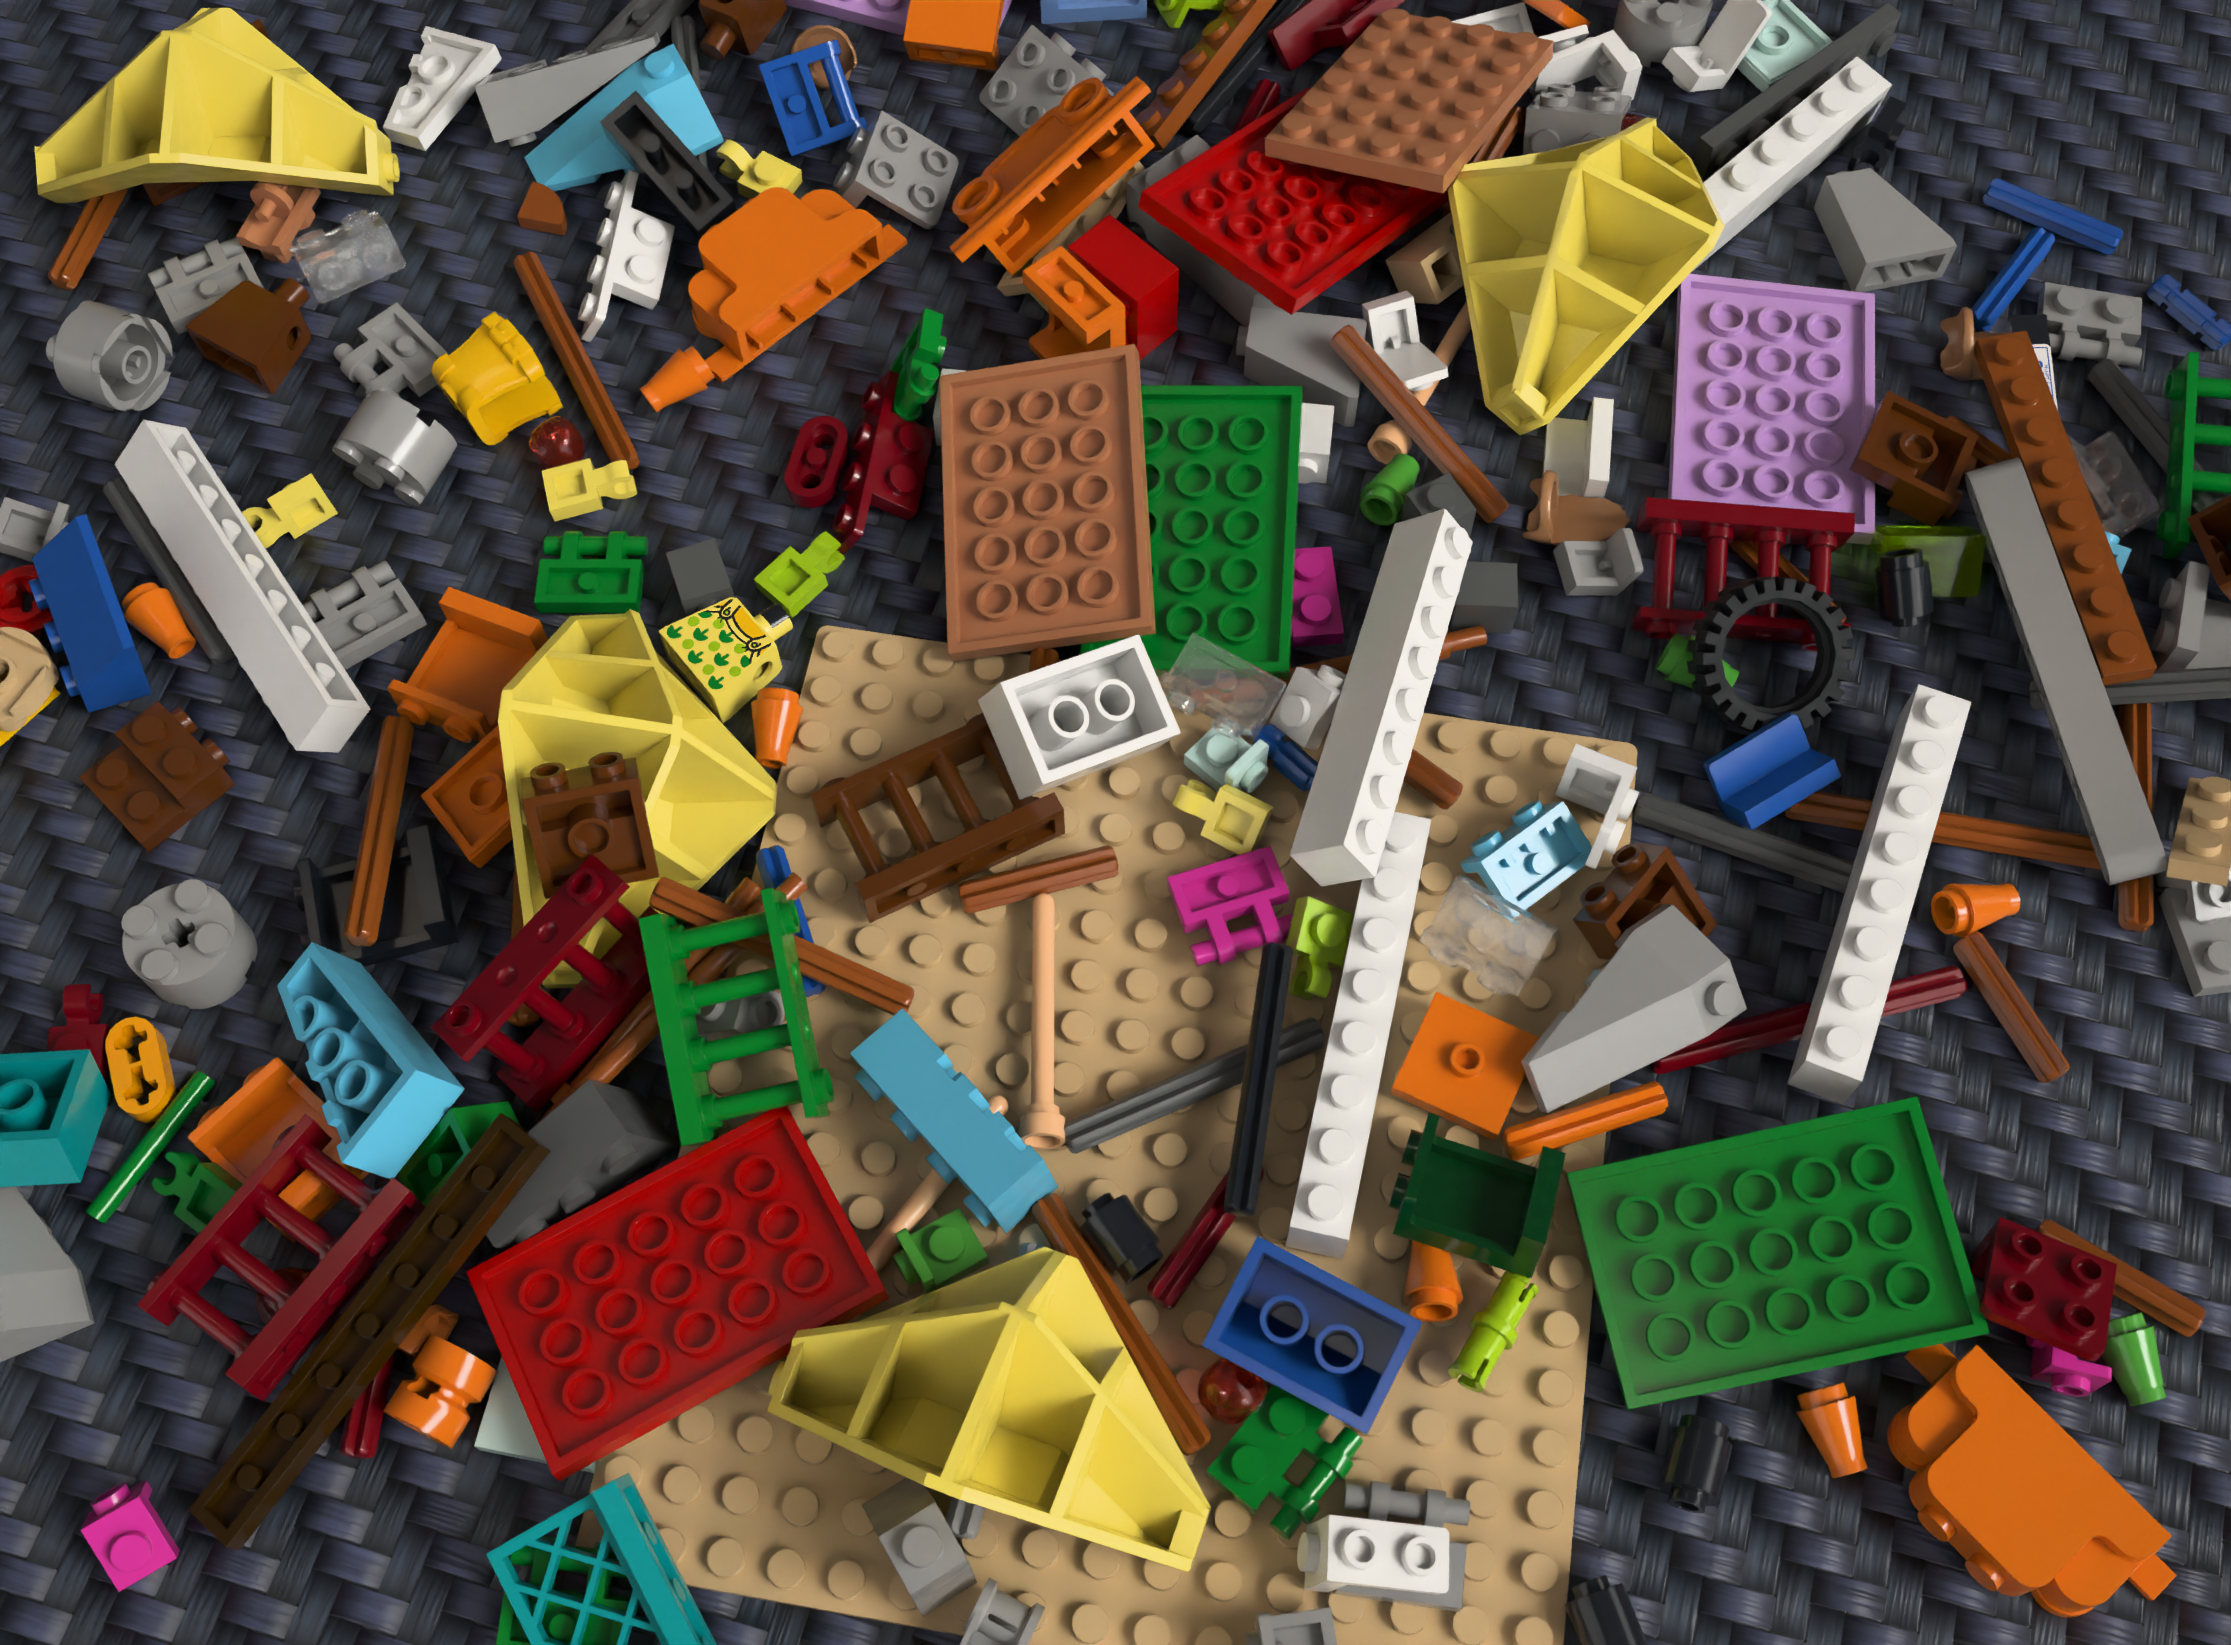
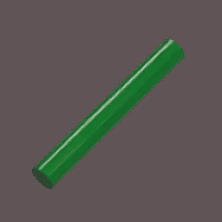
M198 1070L195 1071L86 1209L85 1213L102 1224H106L216 1082Z

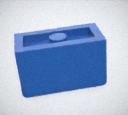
M1790 712L1765 725L1704 763V769L1724 817L1750 830L1755 829L1841 777L1834 758L1810 748L1799 717Z

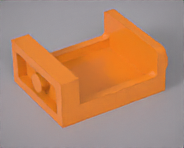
M910 0L903 37L910 60L997 71L1000 58L997 39L1004 0Z
M1061 245L1022 271L1023 284L1048 307V325L1029 338V348L1040 359L1126 345L1125 305Z
M448 587L439 601L446 621L408 682L403 683L393 679L387 689L398 706L397 712L410 718V722L421 726L429 722L442 727L447 734L461 742L470 743L472 739L480 742L498 726L502 689L547 642L548 638L539 619Z
M279 1057L274 1058L267 1065L260 1066L252 1071L244 1080L243 1086L224 1104L206 1112L198 1122L197 1128L188 1136V1139L213 1163H217L244 1184L273 1151V1145L278 1136L288 1127L296 1125L307 1114L332 1138L322 1152L360 1180L370 1173L341 1162L336 1146L342 1141L337 1128L327 1124L321 1107L324 1102ZM307 1170L301 1173L278 1195L314 1223L321 1219L343 1198ZM268 1220L278 1231H280L292 1243L296 1242L294 1238H292L290 1235H288L286 1232H284L282 1229H280L278 1226H276L274 1223Z

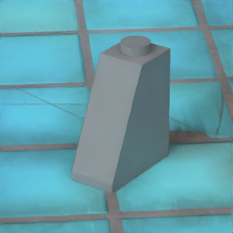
M1871 168L1850 172L1841 171L1825 177L1814 205V210L1851 291L1867 292L1941 278L1957 247L1954 239Z
M1251 307L1248 327L1239 326L1236 355L1245 356V377L1263 386H1302L1303 403L1334 406L1333 421L1345 427H1354L1360 379L1331 347L1330 341L1341 328L1348 324L1352 325L1365 339L1367 319L1295 312L1290 315L1285 310Z
M905 1478L862 1504L877 1536L922 1616H925L977 1583L966 1555L925 1486Z

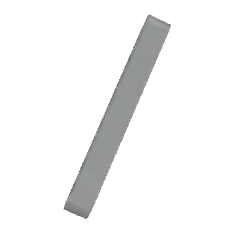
M2011 458L1965 472V481L1971 504L2107 884L2110 886L2167 871L2166 855L2020 458Z

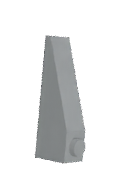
M658 32L608 43L596 48L597 52L589 55L587 51L582 50L568 53L563 57L553 60V65L547 66L546 60L543 59L489 74L475 87L494 142L498 143L508 140L510 146L513 147L537 139L536 131L544 128L654 49L660 42Z
M1673 904L1662 905L1623 932L1615 943L1618 951L1603 970H1593L1584 982L1588 987L1569 1012L1561 1011L1521 1061L1540 1111L1551 1112L1708 1037L1747 1009L1730 959Z
M19 1186L0 1187V1362L95 1324L80 1268L51 1234L52 1230L43 1218L37 1215L21 1193L22 1190Z

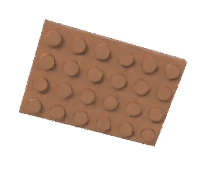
M1403 9L1387 10L1367 27L1265 138V156L1444 193L1461 172L1464 164L1471 160L1553 58L1554 41L1538 38L1530 32L1514 34L1494 30L1492 26L1486 24L1470 26L1453 23L1450 19L1442 16L1426 18L1409 15Z
M1135 344L940 376L948 655L953 661L1033 651L1036 648L1048 649L1128 638L1138 634L1139 636L1156 634L1140 360Z

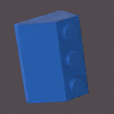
M86 514L77 516L32 558L39 578L29 580V584L39 610L50 608L54 621L44 624L54 653L65 651L69 661V665L59 667L70 697L81 694L88 713L150 695L152 692Z
M1257 1236L1202 1346L1367 1435L1421 1328L1422 1322Z

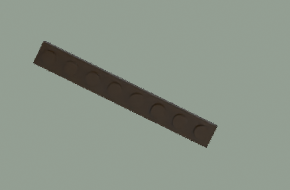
M502 1113L496 1117L189 1508V1511L226 1548L241 1550L551 1150L514 1120Z

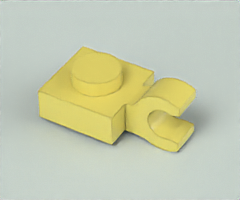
M727 139L716 151L717 156L725 159L719 167V171L728 178L736 179L739 194L748 199L755 198L763 191L773 187L785 188L794 193L803 182L801 169L763 150L756 159H753L740 144Z
M587 458L541 471L549 511L555 522L603 509L601 499L603 496L613 499H627L637 495L633 475L629 473L626 460L615 461L595 469L591 459Z
M311 473L297 482L288 484L281 491L269 497L267 501L272 508L251 507L242 511L252 529L261 526L255 533L265 549L274 544L279 537L287 532H290L292 537L296 539L338 514Z
M1190 779L1187 786L1180 785L1172 804L1178 809L1206 821L1201 831V836L1238 855L1257 849L1274 809L1273 806L1227 783L1219 788L1216 795L1209 786L1194 779Z

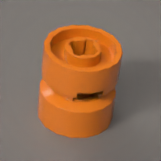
M431 1334L412 1364L417 1375L413 1380H403L383 1411L420 1434L452 1449L470 1420L466 1410L468 1404L481 1402L497 1376L498 1371L462 1348Z

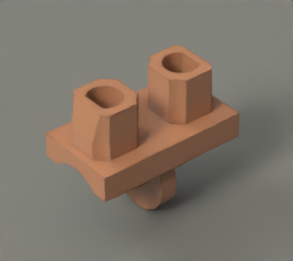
M257 182L250 192L251 199L255 205L236 235L240 244L260 250L262 256L267 260L283 264L288 263L295 252L292 241L299 230L310 227L316 216L312 207L321 194L319 188Z

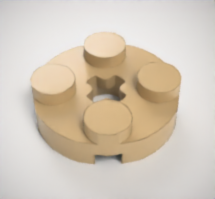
M0 627V675L9 669L8 676L0 683V730L10 732L21 728L27 721V717L35 713L45 703L53 686L59 680V671L52 662L49 652L32 634L19 628Z

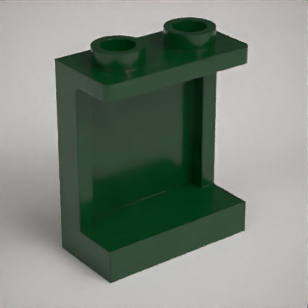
M1428 1113L1423 1132L1411 1129L1401 1162L1412 1166L1410 1176L1398 1173L1390 1199L1389 1207L1400 1210L1393 1234L1532 1278L1546 1244L1566 1153L1543 1146L1535 1167L1438 1137L1435 1133L1440 1116Z

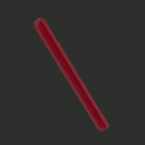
M1948 966L1891 981L1881 1018L1960 998L1963 992L1967 990V984L1961 970L1955 966ZM1812 1001L1726 1023L1708 1037L1651 1063L1650 1066L1654 1073L1664 1074L1800 1039Z

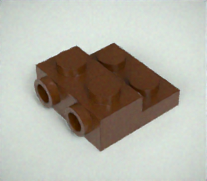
M1887 391L1877 406L1849 470L1891 490L1892 493L1886 505L1933 527L1941 516L1949 519L1958 507L1964 492L1958 490L1957 487L1959 484L1963 485L1965 483V472L1973 470L1978 458L1972 456L1971 453L1979 435Z
M156 701L114 733L123 744L79 776L83 783L148 852L152 851L236 785L223 769L230 760L209 737L202 743H199L192 736L199 729L178 705L168 711L159 701Z
M605 752L592 757L588 762L589 766L565 770V766L561 763H545L533 768L530 772V777L520 779L521 801L545 899L551 898L591 854L597 857L626 883L659 877L636 757L623 759V755L620 753Z
M1636 842L1625 845L1616 851L1611 860L1615 868L1603 882L1589 886L1582 893L1580 902L1583 907L1573 918V921L1598 958L1610 960L1618 951L1615 943L1626 929L1664 904H1673L1706 937L1709 936L1717 925L1668 846Z

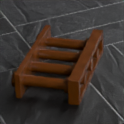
M983 713L970 719L963 727L851 777H840L830 780L819 791L810 794L816 819L820 827L838 820L866 873L864 878L856 882L855 885L860 905L869 923L1065 834L1064 809L1054 792L1042 798L1029 796L1021 800L1019 799ZM983 754L988 759L1014 807L1011 812L992 821L983 818L956 766ZM934 776H937L965 828L963 834L943 843L935 842L907 788ZM885 798H888L916 851L913 857L893 866L885 864L858 810Z

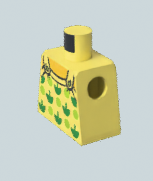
M729 597L659 630V634L667 657L723 724L757 694L758 690L764 688L780 673L782 664L774 641L792 630L793 624L787 613L778 603L773 604L753 617L738 598Z

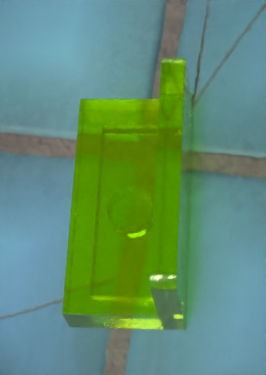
M1875 525V535L1867 546L1878 553L1876 567L1880 565L1879 555L1881 553L1903 548H1920L1923 552V560L1929 561L1933 596L1975 597L1979 593L1986 540L1984 535L1969 526ZM1875 574V581H1874V592H1875V593H1877L1876 574Z

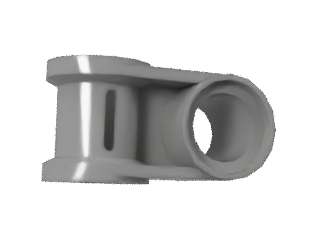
M988 1578L963 1631L966 1633L960 1645H1028L1045 1607L1039 1603L1034 1604L1032 1607L998 1590L997 1581Z

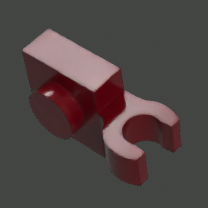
M89 984L66 985L63 992V1010L67 1025L49 1027L46 1052L90 1049L106 1084H109L110 1070L105 1050V1039L111 1027L106 1023L99 1024L103 1008V995L101 993H91V985Z

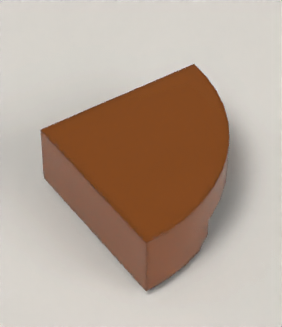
M532 181L517 215L520 227L565 236L567 219L560 198L549 187Z
M438 1304L431 1305L398 1346V1349L415 1361L431 1334L444 1340L448 1339L459 1320V1314Z

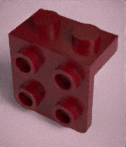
M1999 1217L1972 1254L1970 1262L1971 1274L1984 1279L1979 1305L1981 1314L1990 1321L2087 1361H2096L2104 1353L2117 1264Z

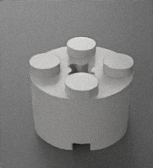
M1620 0L1614 21V31L1628 49L1638 56L1641 65L1650 68L1651 62L1662 63L1669 50L1673 47L1698 46L1700 44L1712 9L1713 0Z
M86 300L80 303L78 308L65 319L58 334L53 335L47 342L46 356L50 362L54 363V369L60 384L68 393L77 398L125 412L126 410L141 411L152 406L160 398L169 382L171 372L164 370L166 355L172 356V344L169 335L159 322L137 313Z
M374 390L371 395L368 393L366 398L363 399L332 450L337 456L356 466L353 475L365 485L380 490L384 483L393 487V492L405 502L414 506H420L452 457V453L457 447V442L448 430L435 419L431 426L428 427L421 419L416 417L420 411L419 408L395 395Z
M189 879L155 891L139 905L128 909L121 921L122 929L124 930L122 949L127 964L162 1000L170 1004L187 1006L189 1009H206L221 1004L241 990L248 980L245 974L252 960L254 963L256 961L258 950L252 929L220 892L198 879Z

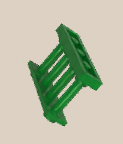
M2188 352L2176 369H2171L2168 372L2164 386V397L2166 400H2171L2165 510H2162L2159 515L2156 529L2157 539L2163 541V559H2174L2189 543L2190 538L2196 539L2187 520L2191 516L2192 491L2231 494V473L2193 470L2194 444L2231 447V426L2196 423L2197 397L2231 400V379L2198 377L2199 352Z
M774 888L760 890L764 911L689 929H685L683 925H678L676 918L661 913L638 918L681 1146H699L718 1138L717 1128L722 1127L723 1120L803 1103L805 1118L830 1116L827 1103L834 1100L832 1080L827 1068L820 1069L793 935L800 932L799 915L792 899L786 900L785 893ZM769 934L776 967L696 985L693 980L688 981L684 959L690 957L691 951ZM775 990L781 991L787 1023L707 1041L703 1036L699 1037L695 1015L701 1013V1007ZM788 1046L792 1047L798 1080L720 1098L715 1093L710 1094L706 1071L711 1070L712 1064Z

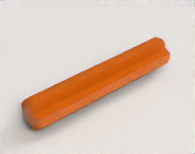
M1652 1081L1508 1127L1502 1135L1503 1144L1510 1159L1517 1161L1539 1154L1543 1146L1551 1149L1558 1148L1663 1114L1668 1107V1100L1660 1083Z

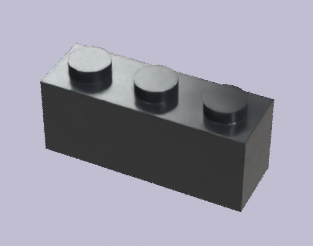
M637 91L633 92L600 121L607 139L698 240L710 227L719 224L736 212L734 199Z

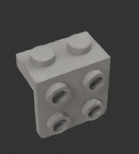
M1031 25L981 91L980 102L1015 133L1021 136L1046 112L1059 106L1065 94L1076 84L1089 78H1098L1102 82L1106 74L1086 57L1081 64L1076 62L1072 58L1076 49L1056 32L1049 39L1034 25ZM1107 88L1108 93L1113 97L1114 93Z
M1548 84V89L1541 90L1526 109L1522 155L1554 150L1619 133L1622 120L1631 107L1632 97L1621 95L1622 89L1611 86L1595 87L1592 93L1575 91L1576 86L1573 84Z
M881 110L866 130L858 127L846 149L848 153L852 154L849 162L846 161L840 168L833 187L837 188V194L854 208L869 195L924 229L931 230L939 222L959 161L951 152Z
M2189 561L2176 579L2169 578L2166 581L2159 599V608H2162L2161 620L2152 645V649L2156 651L2154 661L2157 668L2155 671L2231 666V604L2206 598L2210 567L2208 565Z

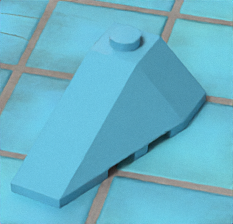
M674 44L631 64L524 157L537 183L543 184L553 191L596 182L603 173L621 169L624 170L625 174H627L629 169L636 171L607 139L600 123L601 120L635 91L640 94L694 156L724 142L712 115Z

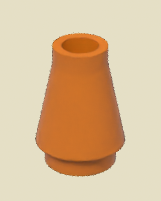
M691 345L683 352L681 349H678L639 390L657 413L671 404L707 390L706 384L713 380L715 376L698 351Z
M144 583L131 590L124 597L121 607L125 611V621L164 650L169 658H180L194 648L196 639L189 632L168 589L160 588L156 583Z
M775 687L762 688L757 692V699L751 702L756 749L755 760L764 768L781 769L782 766L787 765V756L803 708L799 705V695L794 691Z
M2010 883L1999 885L1948 884L1942 891L1937 892L1931 901V913L1937 928L1944 934H1953L1957 937L1967 936L2006 916L2015 915L2020 909L2018 891Z
M1412 1240V1250L1403 1295L1404 1303L1409 1306L1410 1315L1424 1322H1441L1452 1319L1458 1314V1304L1463 1300V1295L1450 1252Z
M1844 1382L1797 1395L1801 1410L1796 1413L1828 1465L1832 1478L1868 1469L1863 1455L1855 1395H1848Z

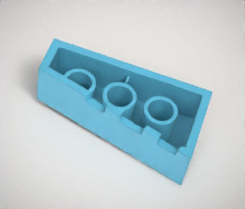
M311 942L277 985L296 1039L304 1042L308 1049L309 1060L305 1064L311 1080L320 1083L327 1102L321 1107L327 1124L337 1128L342 1141L336 1146L341 1162L392 1179V1177L394 1178L465 1088L361 963Z
M903 1008L850 1053L861 1068L854 1075L857 1082L875 1102L883 1095L897 1110L889 1118L911 1143L919 1136L926 1142L933 1152L925 1159L948 1185L957 1178L970 1192L962 1201L984 1227L994 1220L1007 1233L1032 1211V1206L1037 1201L1058 1188L1043 1158L1031 1145L1026 1146L1015 1132L1013 1126L999 1111L994 1114L989 1109L991 1106L977 1087L962 1072L956 1073L952 1068L954 1065L946 1054Z

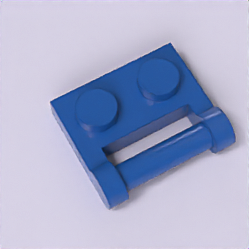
M837 39L759 65L791 158L844 139L852 138L858 127L865 130L868 127L865 118L859 117L838 57L842 54ZM821 62L842 121V124L831 128L829 127L808 65Z

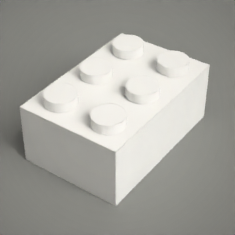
M1139 634L1000 682L978 700L1020 800L1155 750L1181 733Z

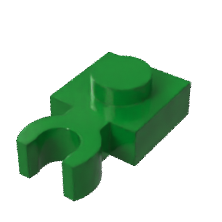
M168 1151L165 1158L175 1166L176 1177L175 1179L172 1177H155L152 1185L161 1195L178 1196L180 1198L173 1214L200 1234L243 1184L217 1163H200L193 1153L187 1151Z

